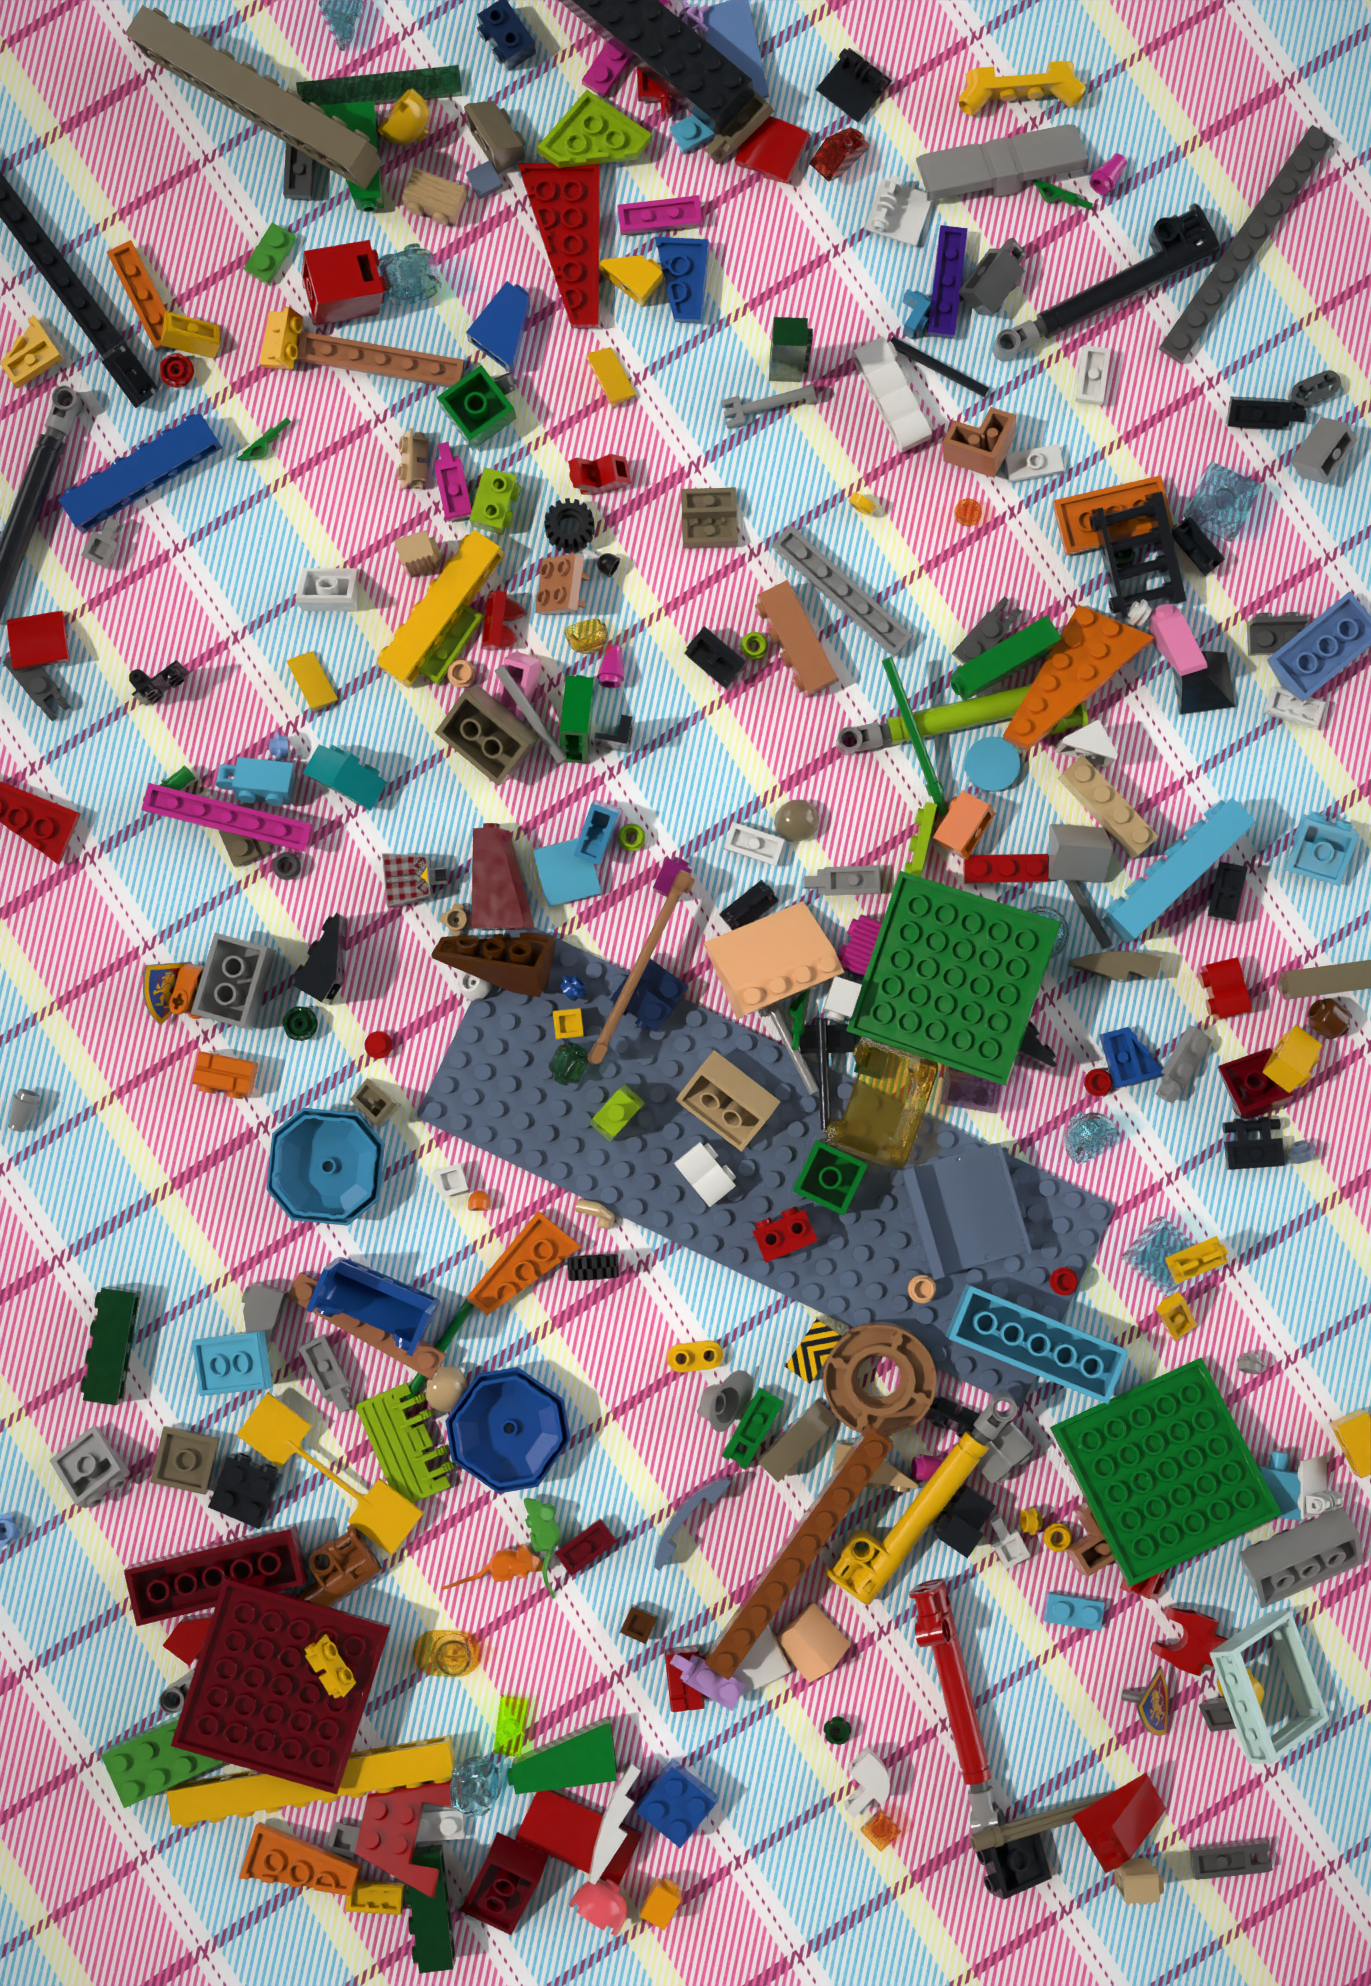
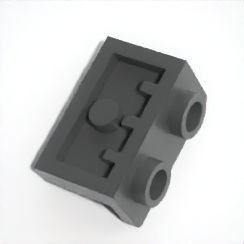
M1268 612L1255 614V617L1247 622L1248 656L1273 655L1305 628V624L1308 623V616H1300L1299 612L1283 613V616L1272 617V613Z

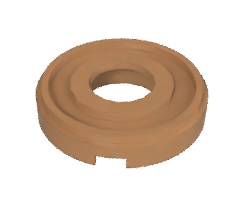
M868 1322L851 1328L835 1344L824 1364L823 1388L831 1410L843 1424L858 1433H862L868 1423L887 1436H892V1433L902 1431L908 1427L910 1429L925 1416L936 1392V1371L929 1350L913 1332L894 1323ZM871 1357H888L896 1363L900 1370V1383L896 1390L888 1396H871L859 1384V1368L864 1361Z

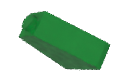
M566 675L560 723V748L567 758L562 762L588 764L594 677Z

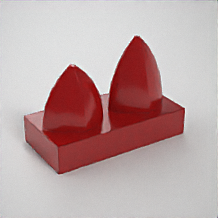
M496 590L488 594L481 649L491 651L496 648H505L518 641L516 634L508 626L504 625L503 621L518 620L527 615V612L519 603L506 597L507 592Z

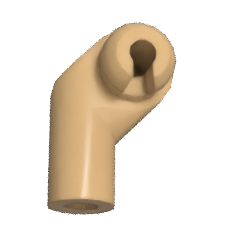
M578 1199L576 1212L599 1217L597 1226L600 1228H612V1221H615V1217L611 1211L598 1202Z

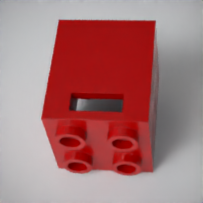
M370 240L304 251L301 269L302 285L306 291L313 325L379 314L380 306L384 304L383 293H386V283L384 276H379L377 270L379 257L377 250H372Z

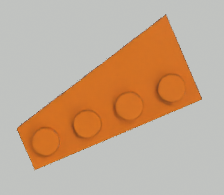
M538 1211L466 1298L488 1316L582 1246L543 1213Z

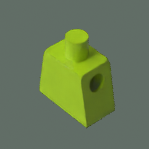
M624 1084L599 1110L589 1124L611 1142L645 1102Z

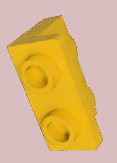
M284 307L283 312L269 311L259 365L264 368L293 370L294 361L298 354L299 335L303 328V316L291 307Z

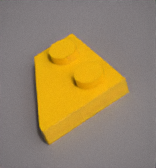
M34 315L29 318L28 322L30 325L23 336H17L12 349L6 353L0 363L17 389L63 360Z

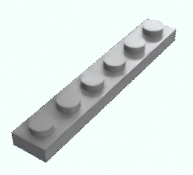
M792 525L772 544V548L893 658L912 639L913 635Z

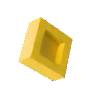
M581 1008L553 1011L556 1040L584 1037Z

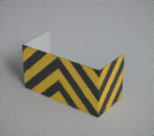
M816 1318L786 1365L784 1364V1367L811 1384L835 1344L842 1338V1335Z

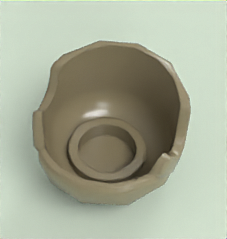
M798 799L786 802L775 813L774 826L778 835L786 841H803L810 838L818 829L819 815L812 803L806 800Z

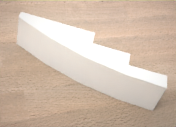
M631 1762L618 1782L601 1821L594 1845L589 1880L594 1885L627 1836V1832L619 1827V1825L634 1804L633 1799L628 1797L626 1793L641 1772L640 1768Z

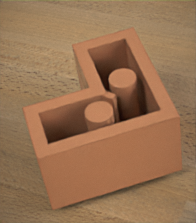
M990 407L980 428L954 420L943 440V462L995 478L1016 436V415Z
M1085 1501L1073 1510L1088 1534L1068 1546L1065 1551L1079 1574L1089 1577L1115 1559Z

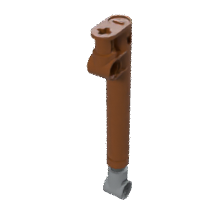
M350 1524L347 1526L348 1531L336 1540H329L312 1553L309 1558V1567L318 1581L296 1597L331 1607L382 1572L380 1562L357 1528ZM317 1555H327L330 1559V1565L321 1566L317 1561ZM195 1668L177 1681L170 1683L161 1693L159 1705L164 1712L174 1714L183 1708ZM169 1692H176L180 1696L181 1702H172L169 1698Z

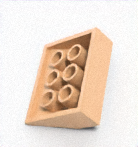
M804 901L703 943L737 1020L830 981L835 976L838 977L844 973L832 944Z

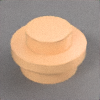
M455 661L448 669V679L455 687L466 688L475 679V669L468 661Z
M918 1275L909 1282L908 1294L917 1303H927L934 1298L936 1285L930 1277Z

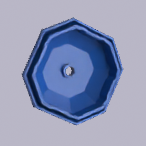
M519 1367L479 1373L445 1420L452 1461L498 1494L538 1487L571 1440L564 1399ZM506 1423L514 1425L515 1430L512 1433L505 1431L504 1425Z

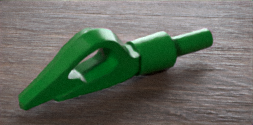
M1032 179L1042 198L1047 203L1062 200L1071 206L1076 204L1089 210L1093 205L1091 202L1078 198L1076 193L1065 191L1042 180ZM1044 191H1048V192L1051 193L1053 196H1052V197H1048V196L1044 193Z
M286 417L276 427L273 428L271 426L262 437L236 458L237 461L266 457L268 444L279 437L278 433L288 426L291 421ZM262 448L261 454L252 456L253 452Z
M810 989L804 991L789 1007V1013L795 1019L791 1031L794 1034L792 1050H798L800 1036L804 1034Z

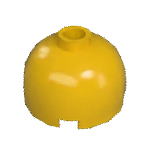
M413 88L407 90L391 108L388 119L386 117L383 119L377 132L391 143L399 146L409 145L415 140L420 143L429 132V129L426 127L430 119V110L427 103Z

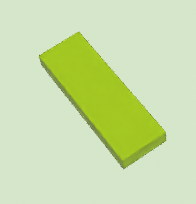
M463 603L456 610V613L459 614L462 608L465 612L438 649L435 651L438 644H433L425 656L424 664L417 668L421 675L440 686L448 674L450 665L458 659L485 618L482 614ZM448 622L441 632V640L452 625L451 622Z

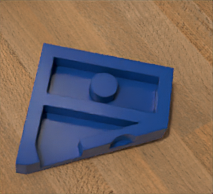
M1129 1027L1099 1034L1114 1088L1163 1075L1161 1071L1164 1067H1160L1150 1056L1151 1052L1145 1045L1139 1043L1137 1036Z

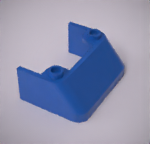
M337 1257L323 1268L306 1311L312 1312L318 1308L317 1311L327 1317L344 1313L392 1334V1338L396 1341L395 1345L407 1351V1355L412 1356L419 1348L437 1311L440 1300L431 1294L344 1257Z

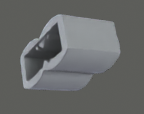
M1008 1421L994 1440L990 1439L986 1445L989 1449L983 1457H980L976 1467L991 1484L996 1481L1000 1484L1011 1475L1010 1469L1015 1464L1019 1463L1022 1465L1033 1455L1031 1450L1034 1446L1012 1421Z

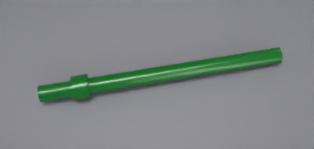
M885 658L882 660V664L927 784L925 787L929 797L932 796L934 803L937 804L936 809L939 816L945 815L949 812L942 793L944 792L942 782L936 777L893 658Z

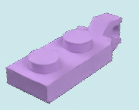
M675 1653L670 1662L671 1665L683 1671L680 1679L684 1683L733 1711L746 1687L745 1684L733 1677L727 1680L707 1666L705 1660L698 1656L692 1655L688 1661Z

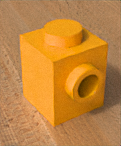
M656 1877L640 1906L639 1916L665 1931L681 1902L679 1886L668 1878L662 1880Z

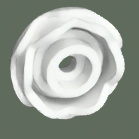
M463 972L459 980V988L462 995L470 1001L483 999L492 988L491 983Z

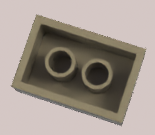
M478 684L463 691L434 732L497 786L511 779L540 739L534 731Z

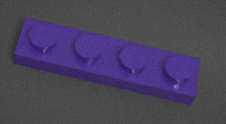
M940 225L926 336L954 339L960 297L958 292L961 288L968 228Z

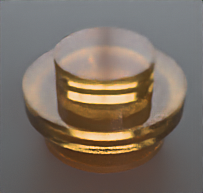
M963 499L955 507V519L963 526H973L979 522L982 516V508L974 499Z

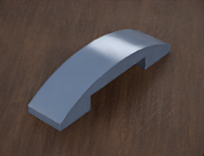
M724 1475L707 1482L691 1493L678 1506L667 1522L658 1542L655 1569L659 1571L676 1551L677 1544L671 1537L703 1498L714 1504L731 1483L730 1477Z

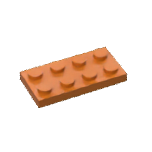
M1161 475L1054 500L1052 504L1065 556L1100 548L1097 533L1093 532L1090 526L1089 517L1092 516V509L1103 507L1104 515L1143 505V502L1146 501L1145 495L1155 492H1163L1172 531L1174 524ZM1143 516L1109 525L1107 528L1110 541L1115 542L1148 533L1152 526L1150 518Z

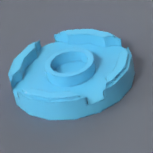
M994 736L982 738L974 743L966 754V776L972 785L981 791H1002L1010 786L1019 774L1021 764L1019 754L1011 743L1004 741L1003 738Z

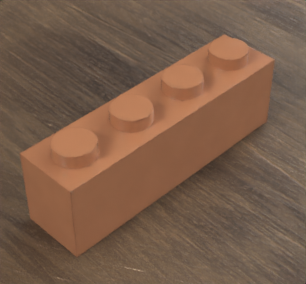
M788 580L758 594V603L755 604L757 613L762 620L766 618L770 626L767 631L774 644L779 643L783 651L780 653V657L787 669L789 667L792 668L796 676L792 680L798 692H804L807 698L835 684L838 677Z

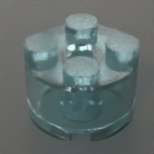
M418 243L409 244L404 247V251L396 254H386L379 259V269L381 276L383 275L385 279L386 292L389 301L394 305H402L400 300H408L409 304L425 301L437 294V286L442 287L432 252L421 248Z

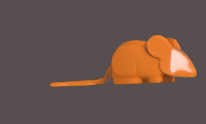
M527 1544L519 1545L517 1550L501 1549L491 1557L489 1563L480 1572L443 1586L441 1590L479 1579L489 1570L494 1582L513 1580L514 1576H518L520 1579L528 1578L529 1572L542 1571L543 1561Z

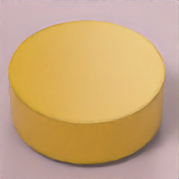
M853 492L848 500L853 508L866 516H871L876 509V505L857 492Z

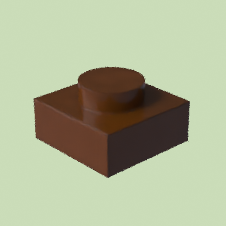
M632 1604L620 1629V1633L646 1644L657 1620V1615Z

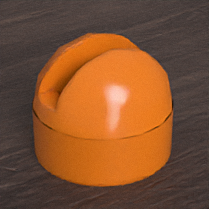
M474 1191L468 1199V1210H490L489 1196L484 1191Z

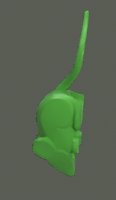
M524 1498V1505L529 1514L525 1522L527 1527L531 1528L530 1538L534 1551H547L542 1566L544 1583L552 1599H554L555 1595L548 1581L547 1567L561 1536L559 1525L554 1519L556 1509L552 1504L543 1503L532 1498Z

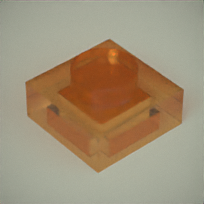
M881 1808L860 1828L861 1832L880 1852L901 1833L900 1828Z

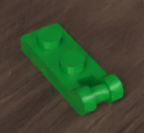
M759 1387L729 1442L726 1444L721 1457L727 1460L731 1458L739 1463V1467L746 1470L783 1405L784 1400ZM739 1442L748 1446L745 1453L736 1449Z

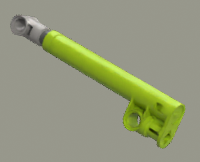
M1032 685L915 711L913 715L922 738L1012 718ZM1081 702L1073 709V713L1059 721L1043 739L1050 735L1063 733L1068 728L1077 726L1083 728L1089 725L1085 702ZM900 715V717L886 718L885 724L879 725L878 722L856 727H845L838 734L836 747L841 754L852 755L858 751L883 746V742L890 741L892 745L903 743V741H911L903 717ZM845 735H852L856 739V745L846 747L842 743L841 738Z

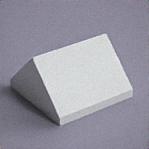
M302 568L295 597L297 605L302 611L357 612L358 568Z
M1099 719L1064 737L1054 749L1056 753L1075 759L1084 755L1090 763L1105 768L1112 764L1118 756Z

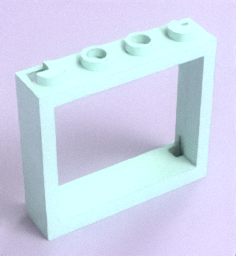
M1291 1611L1268 1612L1209 1652L1248 1764H1272L1330 1720ZM1269 1632L1299 1713L1297 1718L1271 1737L1240 1653Z

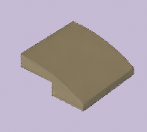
M736 487L681 489L683 548L738 547Z

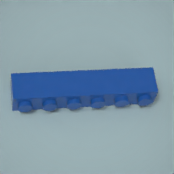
M191 414L185 417L177 427L162 431L158 438L151 443H143L136 447L133 454L126 458L116 459L111 463L110 468L103 472L93 473L87 478V482L80 486L70 487L63 493L64 496L58 500L74 526L83 534L223 447L202 414Z

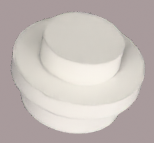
M1143 599L1140 603L1135 601L1127 611L1128 623L1130 625L1136 624L1140 627L1149 617L1152 608L1148 606L1146 600Z

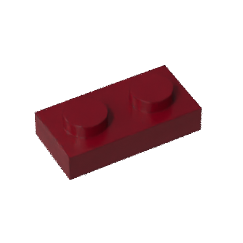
M599 1518L556 1550L555 1555L572 1576L614 1545L617 1539L603 1520Z

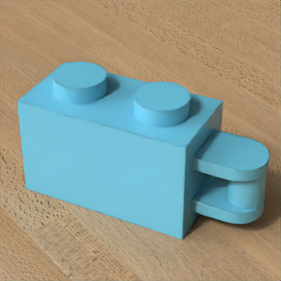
M238 757L236 766L226 764L219 766L216 786L225 790H233L235 798L244 803L265 802L272 806L291 805L296 773L293 763Z

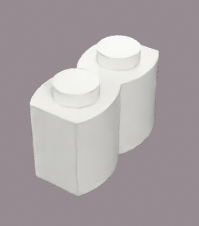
M699 1142L675 1161L674 1164L707 1205L711 1207L736 1186L732 1182L736 1176L727 1165H724L722 1168L715 1161V1158L719 1155L709 1143L703 1146Z

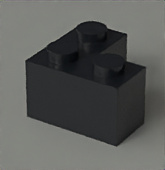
M963 1483L961 1488L959 1487L950 1499L951 1503L945 1511L942 1510L934 1520L933 1524L935 1527L933 1530L942 1542L968 1559L984 1535L980 1529L996 1505L984 1495Z

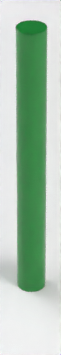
M467 1300L463 1302L435 1345V1348L445 1352L472 1311L473 1304ZM417 1373L409 1385L411 1394L405 1397L410 1399L416 1396L427 1377Z

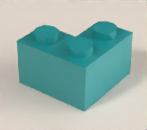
M319 744L303 771V774L321 785L338 792L355 804L370 811L387 784L385 780L378 776L379 770L368 764H365L364 767L358 764L360 758L348 751L344 752L332 744L330 748Z

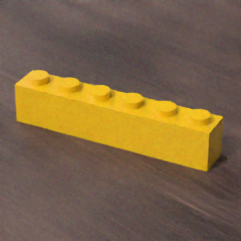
M473 529L470 535L467 534L463 537L459 544V550L454 557L447 559L439 578L434 579L429 584L427 594L421 602L418 601L413 606L410 612L411 616L407 622L397 628L394 634L395 638L391 644L385 646L379 653L376 664L382 671L409 689L420 674L417 668L424 664L425 656L433 644H438L433 652L434 654L465 612L462 608L459 614L456 613L461 603L466 606L470 605L504 558L505 554L500 546L475 529ZM451 622L452 625L441 640V632L447 623Z

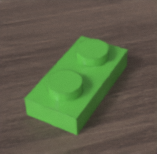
M272 222L245 265V272L270 285L297 241L296 236Z

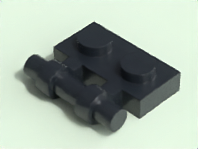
M1266 1116L1258 1117V1120L1244 1121L1243 1118L1233 1119V1122H1223V1133H1234L1235 1141L1224 1142L1226 1170L1285 1166L1283 1138H1271V1130H1280L1281 1128L1280 1119H1269ZM1259 1131L1260 1139L1246 1140V1132Z

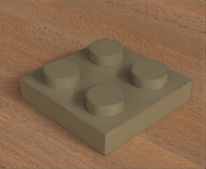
M165 1425L162 1429L150 1483L206 1495L220 1438Z

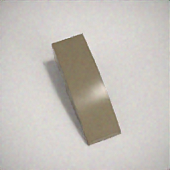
M1108 951L1072 959L1069 961L1068 966L1120 983L1126 981L1128 974L1151 981L1157 977L1162 957L1138 952Z
M816 1399L757 1459L758 1463L779 1482L821 1439L837 1418Z

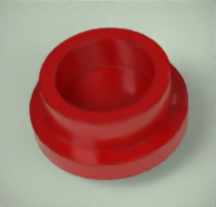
M375 1031L367 1036L364 1047L369 1056L375 1059H382L391 1053L393 1042L387 1033Z
M1093 1069L1086 1074L1084 1087L1093 1096H1104L1111 1090V1076L1103 1069Z
M1057 1268L1050 1276V1287L1059 1295H1070L1078 1286V1277L1069 1268Z

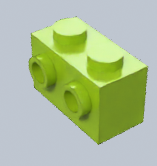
M484 467L469 519L472 527L504 535L505 528L511 527L514 512L510 510L513 501H518L521 491L516 475Z

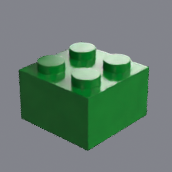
M482 365L437 396L440 408L472 451L517 419L514 407Z
M814 1140L791 1191L844 1216L868 1164L827 1144Z

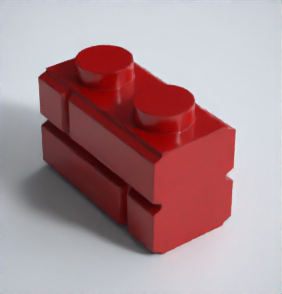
M697 1645L665 1649L664 1655L671 1712L704 1709L705 1700L710 1698L684 1683L680 1679L683 1671L671 1665L670 1662L675 1653L688 1661L692 1655L705 1660V1653L699 1654V1647Z

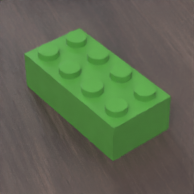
M180 1714L109 1746L101 1755L123 1808L223 1763V1761L170 1746Z

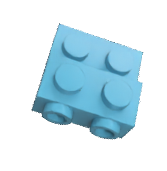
M1311 811L1310 815L1302 814L1293 838L1294 844L1285 866L1286 871L1340 887L1359 838V833L1356 829H1353L1354 824L1348 821L1338 819L1337 823L1326 821V815Z

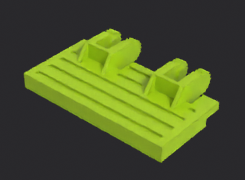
M406 1382L355 1404V1407L388 1485L411 1503H414L451 1487L447 1475L435 1479V1477L457 1466L453 1461H448L431 1470L428 1460L437 1456L440 1457L450 1449L448 1444L424 1453V1449L434 1444L425 1423L413 1427V1424L433 1416L434 1411L432 1408L426 1409L409 1418L406 1408L424 1402L426 1392L402 1401V1397L411 1394L409 1385Z

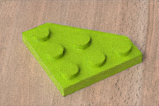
M586 90L537 146V153L558 168L636 160L652 141V133L589 90Z

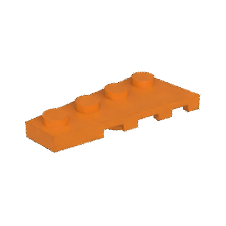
M259 1822L255 1825L239 1878L246 1880L249 1878L261 1879V1882L272 1884L274 1882L287 1883L290 1887L297 1888L306 1886L312 1887L316 1891L350 1896L354 1892L362 1865Z

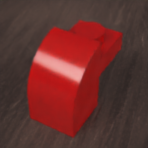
M608 454L594 461L577 457L568 461L569 477L573 483V488L580 489L581 495H596L610 492L632 484L626 457Z

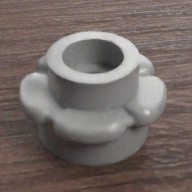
M1243 1353V1357L1237 1358L1239 1363L1238 1370L1244 1373L1261 1374V1368L1265 1366V1363L1260 1360V1356L1254 1353Z

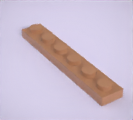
M304 331L301 332L297 360L300 362L450 388L462 379L465 365L462 359Z
M300 1272L286 1297L307 1309L318 1281ZM318 1308L312 1311L431 1380L435 1377L438 1368H440L447 1355L422 1340L417 1351L410 1356L407 1355V1351L395 1345L396 1341L390 1333L344 1313L327 1317L317 1311Z

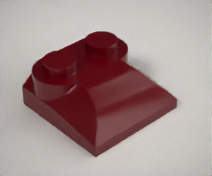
M1271 1048L1218 1066L1219 1073L1233 1102V1111L1240 1118L1251 1119L1279 1109L1293 1100L1294 1094L1292 1091L1290 1093L1262 1073L1272 1054Z

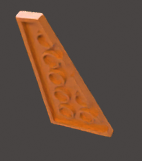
M1078 604L1060 635L1062 639L1052 649L1005 730L1003 740L1029 751L1050 733L1059 721L1073 713L1074 708L1081 702L1088 700L1115 676V673L1126 663L1132 662L1141 650L1148 648L1153 643L1154 637Z

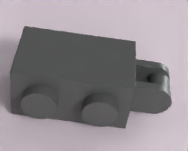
M1014 238L1008 239L1000 249L990 248L958 293L978 314L994 315L1002 308L1003 301L1010 291L1018 286L1019 279L1025 272L1019 264L1025 257L1026 251Z

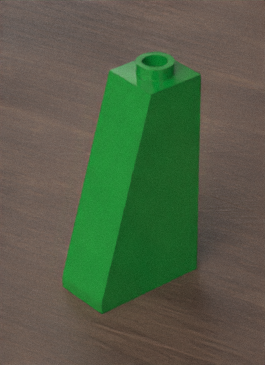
M374 101L319 105L327 117L332 118V116H336L347 124L346 128L354 132L357 129L370 138L369 143L378 150L376 154L381 159L379 133L377 132L378 113ZM381 166L365 191L346 180L357 210L375 212L378 208H384Z
M1048 615L957 668L950 676L951 687L955 694L960 695L962 700L965 701L1045 658L1062 638Z
M611 1716L599 1719L513 1758L512 1768H507L509 1786L514 1785L515 1795L617 1781L618 1771Z

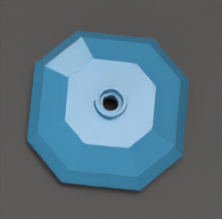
M302 1108L272 1133L266 1190L293 1221L348 1226L379 1201L385 1143L360 1113ZM326 1161H330L333 1164V1169L330 1172L324 1169Z

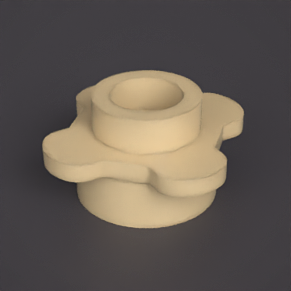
M456 903L447 913L441 914L440 922L446 924L450 929V935L459 936L465 927H471V916H467L462 904ZM456 917L459 918V922L457 923L454 922V918Z

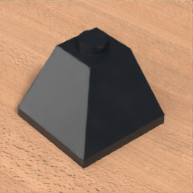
M1201 651L1207 662V668L1180 676L1172 667L1179 715L1235 707L1227 653Z

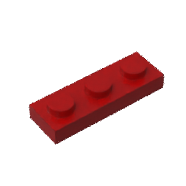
M1048 854L970 855L967 861L963 859V884L1048 882Z

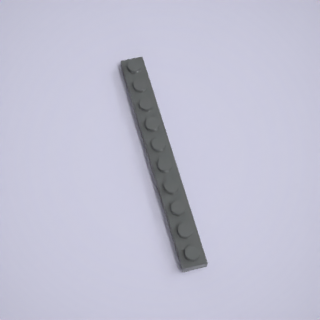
M1311 125L1158 348L1160 351L1180 364L1183 362L1335 140L1334 138Z

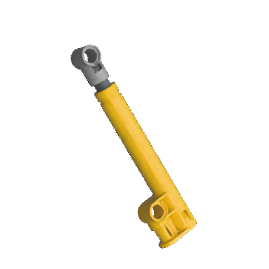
M999 1390L992 1394L988 1406L973 1424L975 1429L972 1433L969 1431L964 1433L960 1442L955 1445L883 1542L870 1532L862 1529L856 1530L850 1535L849 1542L840 1552L841 1557L833 1568L828 1566L825 1570V1573L832 1581L862 1603L870 1605L978 1464L980 1457H983L988 1451L987 1442L990 1439L994 1440L1006 1423L1015 1418L1017 1406L1010 1392ZM1000 1401L1011 1403L1010 1408L1004 1412L998 1411L996 1405ZM859 1541H864L869 1544V1547L866 1550L859 1551L854 1545Z

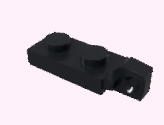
M1230 396L1226 424L1229 427L1283 429V427L1289 426V421L1305 422L1307 411L1304 407L1292 405L1293 402L1286 399Z

